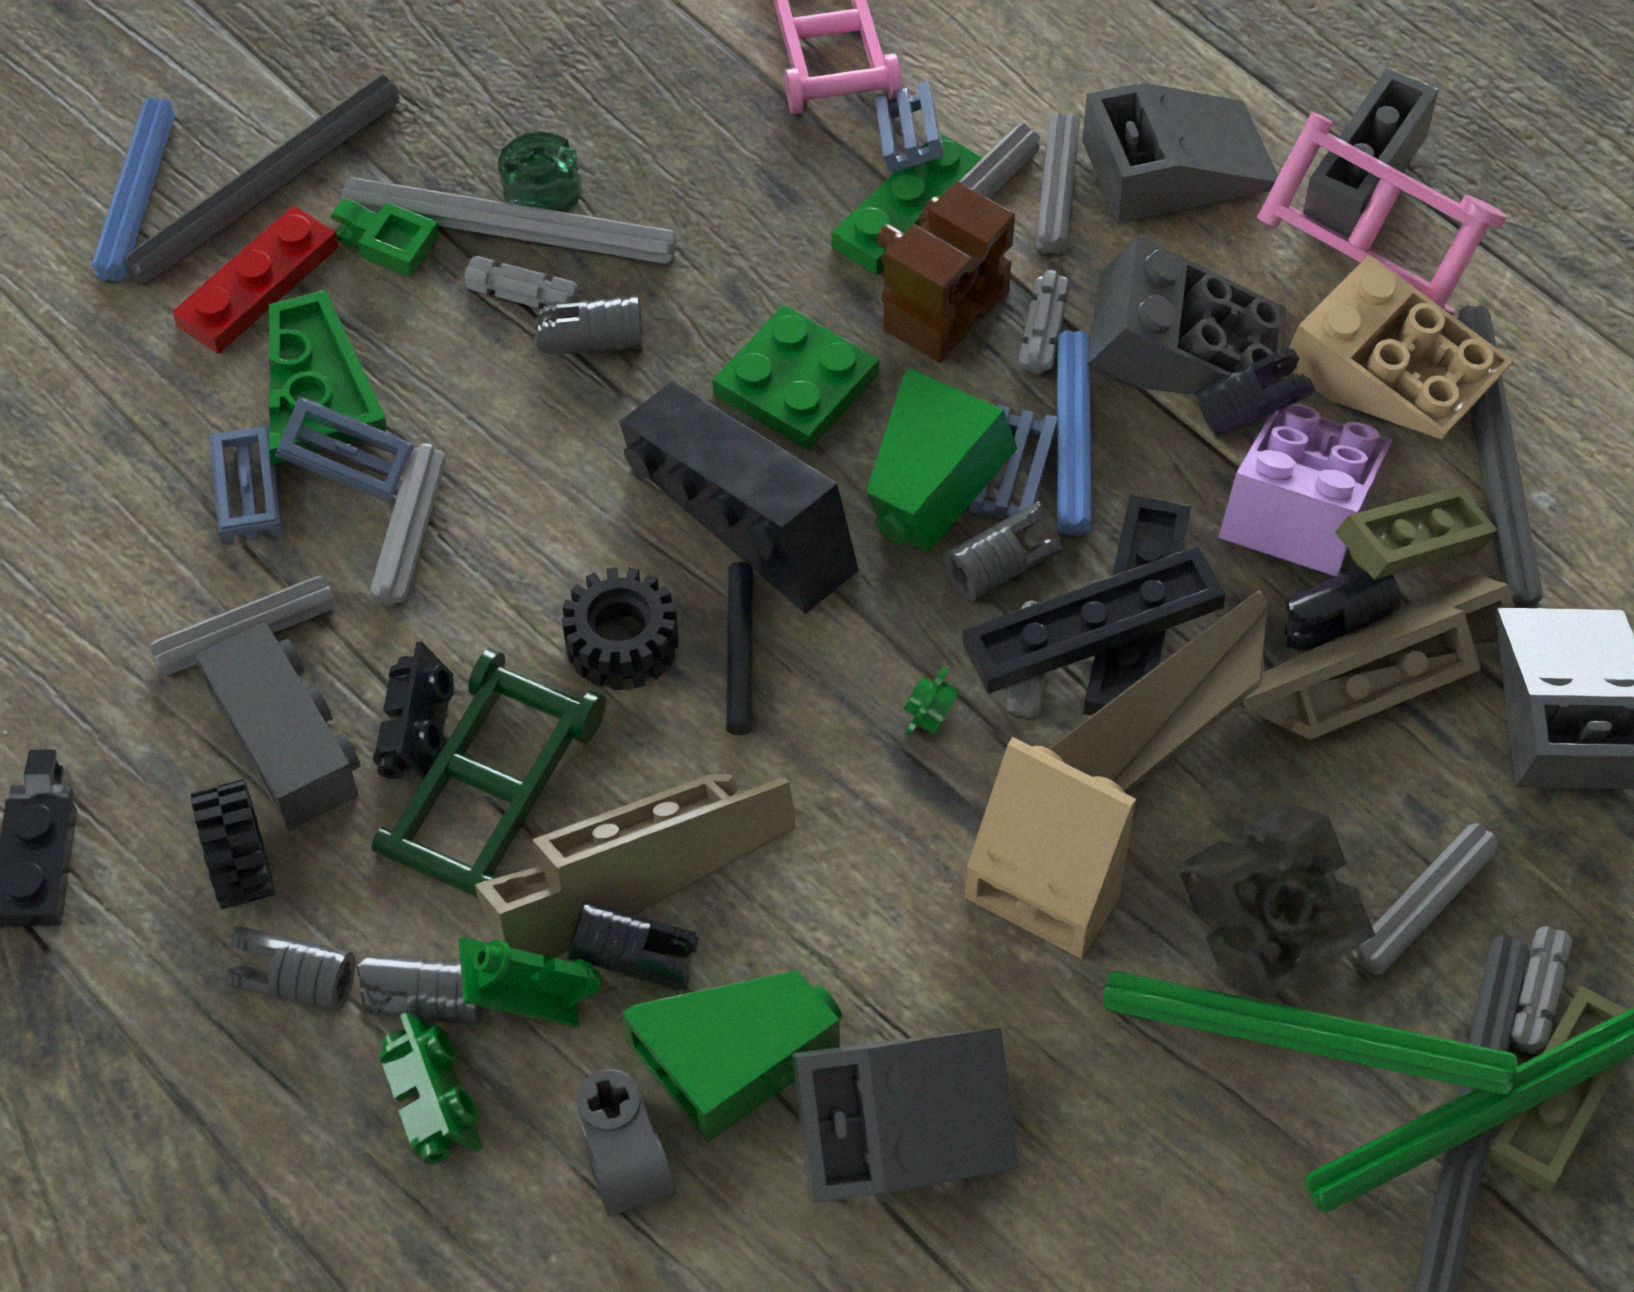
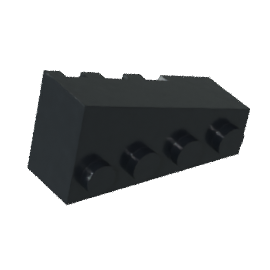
M672 381L619 421L627 446L624 449V456L630 467L639 476L652 481L744 562L751 564L753 570L804 614L808 613L859 571L838 484L677 382Z

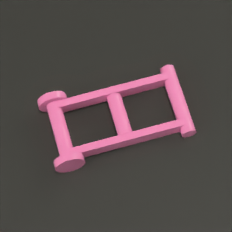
M773 0L791 69H785L784 71L785 90L791 114L803 113V101L886 89L890 100L897 99L896 91L902 89L898 57L896 53L882 54L867 0H851L853 9L794 18L788 0ZM860 31L870 65L869 69L809 77L799 39Z
M1311 112L1257 218L1276 228L1283 219L1360 263L1370 254L1453 316L1455 313L1454 309L1446 304L1488 226L1502 228L1507 215L1490 204L1469 195H1464L1460 204L1328 133L1333 122L1322 115ZM1320 146L1381 178L1349 238L1290 206ZM1401 190L1463 223L1430 283L1369 250Z

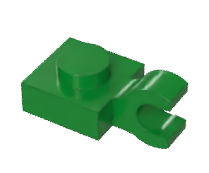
M342 199L331 214L332 220L341 223L336 230L339 242L347 246L359 247L360 257L409 277H412L439 237L438 223L389 202H386L377 214L352 200Z

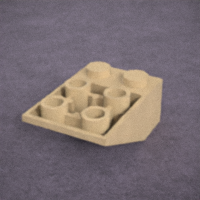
M1370 254L1299 324L1289 346L1291 349L1294 348L1300 359L1296 366L1297 369L1292 371L1293 374L1301 375L1303 373L1307 378L1310 377L1316 388L1315 391L1327 400L1441 440L1513 363L1511 358Z
M1012 737L1007 745L967 864L965 898L1082 959L1120 898L1136 799L1127 795L1118 784L1107 778L1091 777L1065 764L1062 758L1052 750L1042 746L1032 747Z

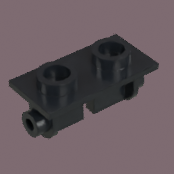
M422 641L416 642L414 656L400 657L397 664L393 665L389 670V682L383 711L389 717L402 715V718L381 722L377 745L373 754V762L378 766L377 773L388 779L401 778L404 770L413 769L424 780L444 747L443 732L448 704L454 693V674Z

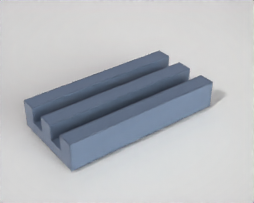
M929 81L919 83V94L911 97L907 88L897 90L898 101L892 103L888 102L886 94L875 98L883 156L890 173L922 164L944 155L935 99ZM922 109L929 146L919 149L913 112ZM899 116L901 118L905 150L907 152L903 155H899L893 120V118Z
M299 396L274 456L389 503L414 444ZM306 417L396 455L394 461L391 463L302 426L303 418ZM297 439L387 478L383 482L294 445L293 442Z
M998 406L1004 410L1010 429L1015 433L1014 440L1018 449L1007 461L996 502L987 501L992 478L970 504V513L1005 520L1036 503L1056 434L1058 417L1046 415L1043 422L1034 420V412L1022 410L1019 417L1010 415L1011 407ZM1028 437H1037L1039 441L1020 507L1010 506V499Z
M270 425L209 435L218 532L222 544L235 543L234 535L245 534L247 540L259 539L258 531L270 530L271 537L284 535L276 464L270 465L269 458ZM259 442L266 513L261 514L256 513L249 444ZM236 446L243 516L232 518L225 447Z

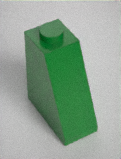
M910 368L904 374L866 491L877 517L875 524L884 536L896 544L902 545L908 542L928 553L932 550L1018 449L1004 410Z
M798 970L632 1005L622 1012L627 1044L707 1143L795 1081L792 1053L840 1047V1020L842 1019V1013L838 1004L823 986L817 985L812 988Z

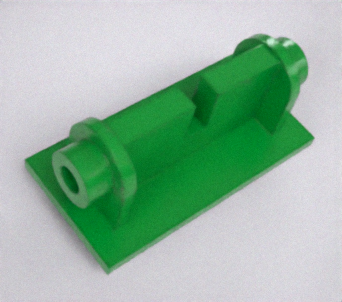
M465 937L459 939L463 1003L576 1027L579 1025L577 1003L584 1000L587 996H594L600 988V973L593 969L589 961L577 959L569 962L510 948L507 942L498 939L492 940L489 943Z
M405 1012L400 1015L405 1031H394L382 1039L383 1049L379 1053V1058L394 1099L402 1102L417 1092L420 1096L419 1099L398 1110L413 1154L422 1156L423 1162L431 1165L447 1159L450 1156L448 1146L455 1142L479 1151L483 1147L474 1125L479 1120V1114L472 1097L459 1084L452 1065L457 1060V1054L451 1039L441 1027L437 1025L431 1026Z

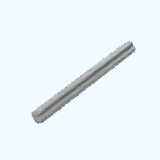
M355 177L348 178L342 190V199L352 200L377 214L384 204L389 202L436 221L440 227L661 264L671 263L676 251V233L669 229Z

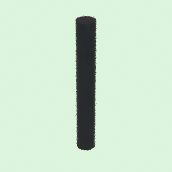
M735 562L728 567L726 731L733 735H745L752 730L753 567L746 562Z

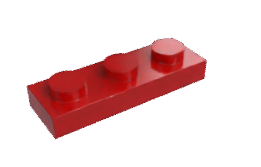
M293 205L172 311L176 326L217 354H220L269 310V304L278 302L339 247L336 231Z

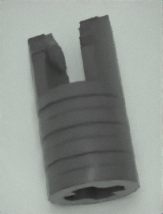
M630 296L629 298L615 297L606 300L603 298L596 299L595 301L580 300L579 303L544 306L543 309H539L538 317L535 319V326L538 327L537 335L534 336V345H537L541 351L540 353L544 352L547 355L550 353L555 355V353L569 354L580 352L587 354L596 351L610 352V350L622 351L631 348L643 349L644 347L639 296Z
M1039 501L944 554V565L947 574L962 597L973 602L1064 551L1058 538L1055 537L1053 539L1047 538L1035 544L1031 550L1024 553L1021 544L1014 535L1020 530H1026L1040 522L1041 518L1046 516Z
M234 926L232 946L246 952L273 957L269 971L257 970L248 966L227 968L226 986L335 1012L342 1009L350 994L355 975L356 964L353 952L247 927Z
M372 956L365 957L359 965H356L357 974L360 977V987L365 988L361 992L365 1013L401 1018L400 1015L407 1012L420 1020L447 1021L450 1023L462 1022L479 1025L484 1007L463 1003L460 962Z

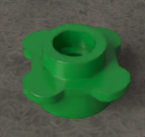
M942 666L933 681L921 676L903 708V710L913 715L905 729V732L909 735L912 734L916 725L934 734L954 702L959 689L943 681L949 670Z

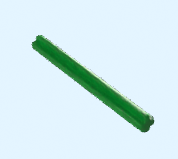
M1121 971L1111 972L1104 986V1007L1110 1011L1499 1094L1510 1093L1516 1079L1517 1057L1510 1052Z
M1634 1007L1517 1066L1516 1079L1510 1093L1499 1094L1474 1088L1307 1173L1304 1178V1187L1312 1204L1319 1212L1328 1213L1633 1056Z

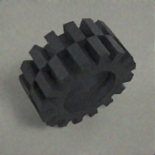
M617 567L607 568V579L600 581L597 573L594 572L586 576L588 589L586 590L577 583L571 590L572 601L565 599L562 608L564 618H561L570 663H575V670L582 678L590 672L592 684L601 688L606 677L611 678L612 690H624L623 679L632 678L635 688L644 686V673L649 672L656 680L664 674L662 662L671 665L675 658L674 648H678L677 614L675 602H672L671 592L666 585L659 589L658 578L650 573L641 582L639 569L628 567L627 577L619 578ZM616 616L635 617L645 625L643 632L625 641L606 640L601 638L596 630L602 622Z
M242 779L191 793V804L194 810L193 814L198 828L200 844L204 852L203 856L220 908L226 909L274 896L275 890L269 862L245 780Z

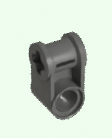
M612 1069L598 1071L587 1077L580 1086L577 1095L578 1112L581 1119L582 1132L590 1153V1165L608 1218L676 1195L673 1177L657 1133L654 1134L639 1088L634 1080L624 1072ZM608 1105H614L615 1110L620 1116L608 1119L606 1113L601 1109Z

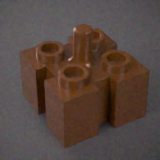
M956 181L940 198L933 197L925 205L920 214L918 226L913 224L904 233L890 224L884 225L876 239L877 244L885 248L882 256L885 285L882 292V302L884 303L883 330L936 362L941 363L968 335V325L976 317L983 319L1010 291L1012 260L1006 258L1004 254L1013 246L1015 213L963 183Z

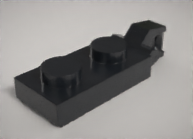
M55 749L29 750L24 771L25 785H12L9 799H6L0 835V926H52L62 924L77 809L73 802L71 784H62L64 768L63 765L58 763Z

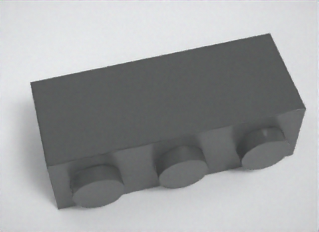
M1386 68L1338 138L1403 173L1428 137L1439 89ZM1328 151L1309 179L1303 213L1349 238L1381 178Z
M264 621L195 654L207 690L288 831L359 796L352 771L361 767L358 756L344 732L333 736L326 722L332 720V715L318 687L314 685L305 689L298 676L305 673L294 646L288 638L278 643L268 624Z

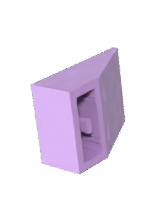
M1292 404L1271 414L1236 473L1218 538L1332 576L1339 575L1350 550L1335 534V531L1348 515L1366 511L1393 439L1379 435L1376 429L1363 423L1348 422L1343 424L1321 417L1317 410L1303 404Z

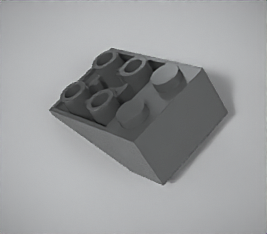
M1143 82L1087 93L1082 141L1117 224L1271 191L1278 178L1275 167L1243 101Z
M1137 236L1100 273L1087 365L1137 388L1194 395V391L1282 350L1286 307ZM1279 380L1276 381V382H1274V383H1272V384H1270V385H1268V386H1266V387H1269V386H1271V385H1273V384L1279 382Z
M1497 608L1495 617L1516 787L1634 789V634L1624 611Z
M1001 1027L792 1053L808 1193L814 1203L885 1194L1019 1169Z

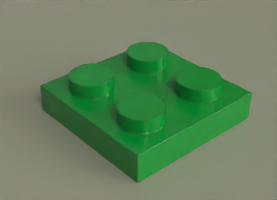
M783 304L712 379L713 395L809 451L879 374V358Z

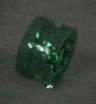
M531 132L511 140L502 149L498 159V168L506 203L566 213L578 203L582 193V184L576 149H571L568 139L557 133Z

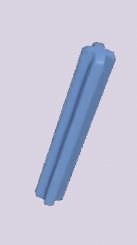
M149 97L143 102L91 263L95 269V276L102 281L109 279L119 282L125 277L127 266L124 258L134 249L175 117V113L171 109L172 102L166 98L157 99Z
M1068 330L1058 336L1057 529L1065 536L1073 534L1083 536L1090 531L1091 522L1090 366L1087 365L1090 337L1084 331L1073 333Z

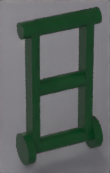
M492 648L486 649L481 654L472 670L468 690L469 694L474 696V699L394 829L389 830L381 827L375 834L371 845L372 851L476 898L478 897L475 884L497 878L493 876L494 871L571 741L574 739L584 744L589 742L598 730L606 708L605 696L594 691H589L582 700H579L505 668V655ZM501 694L560 719L524 780L464 755ZM450 777L510 803L473 867L413 840Z

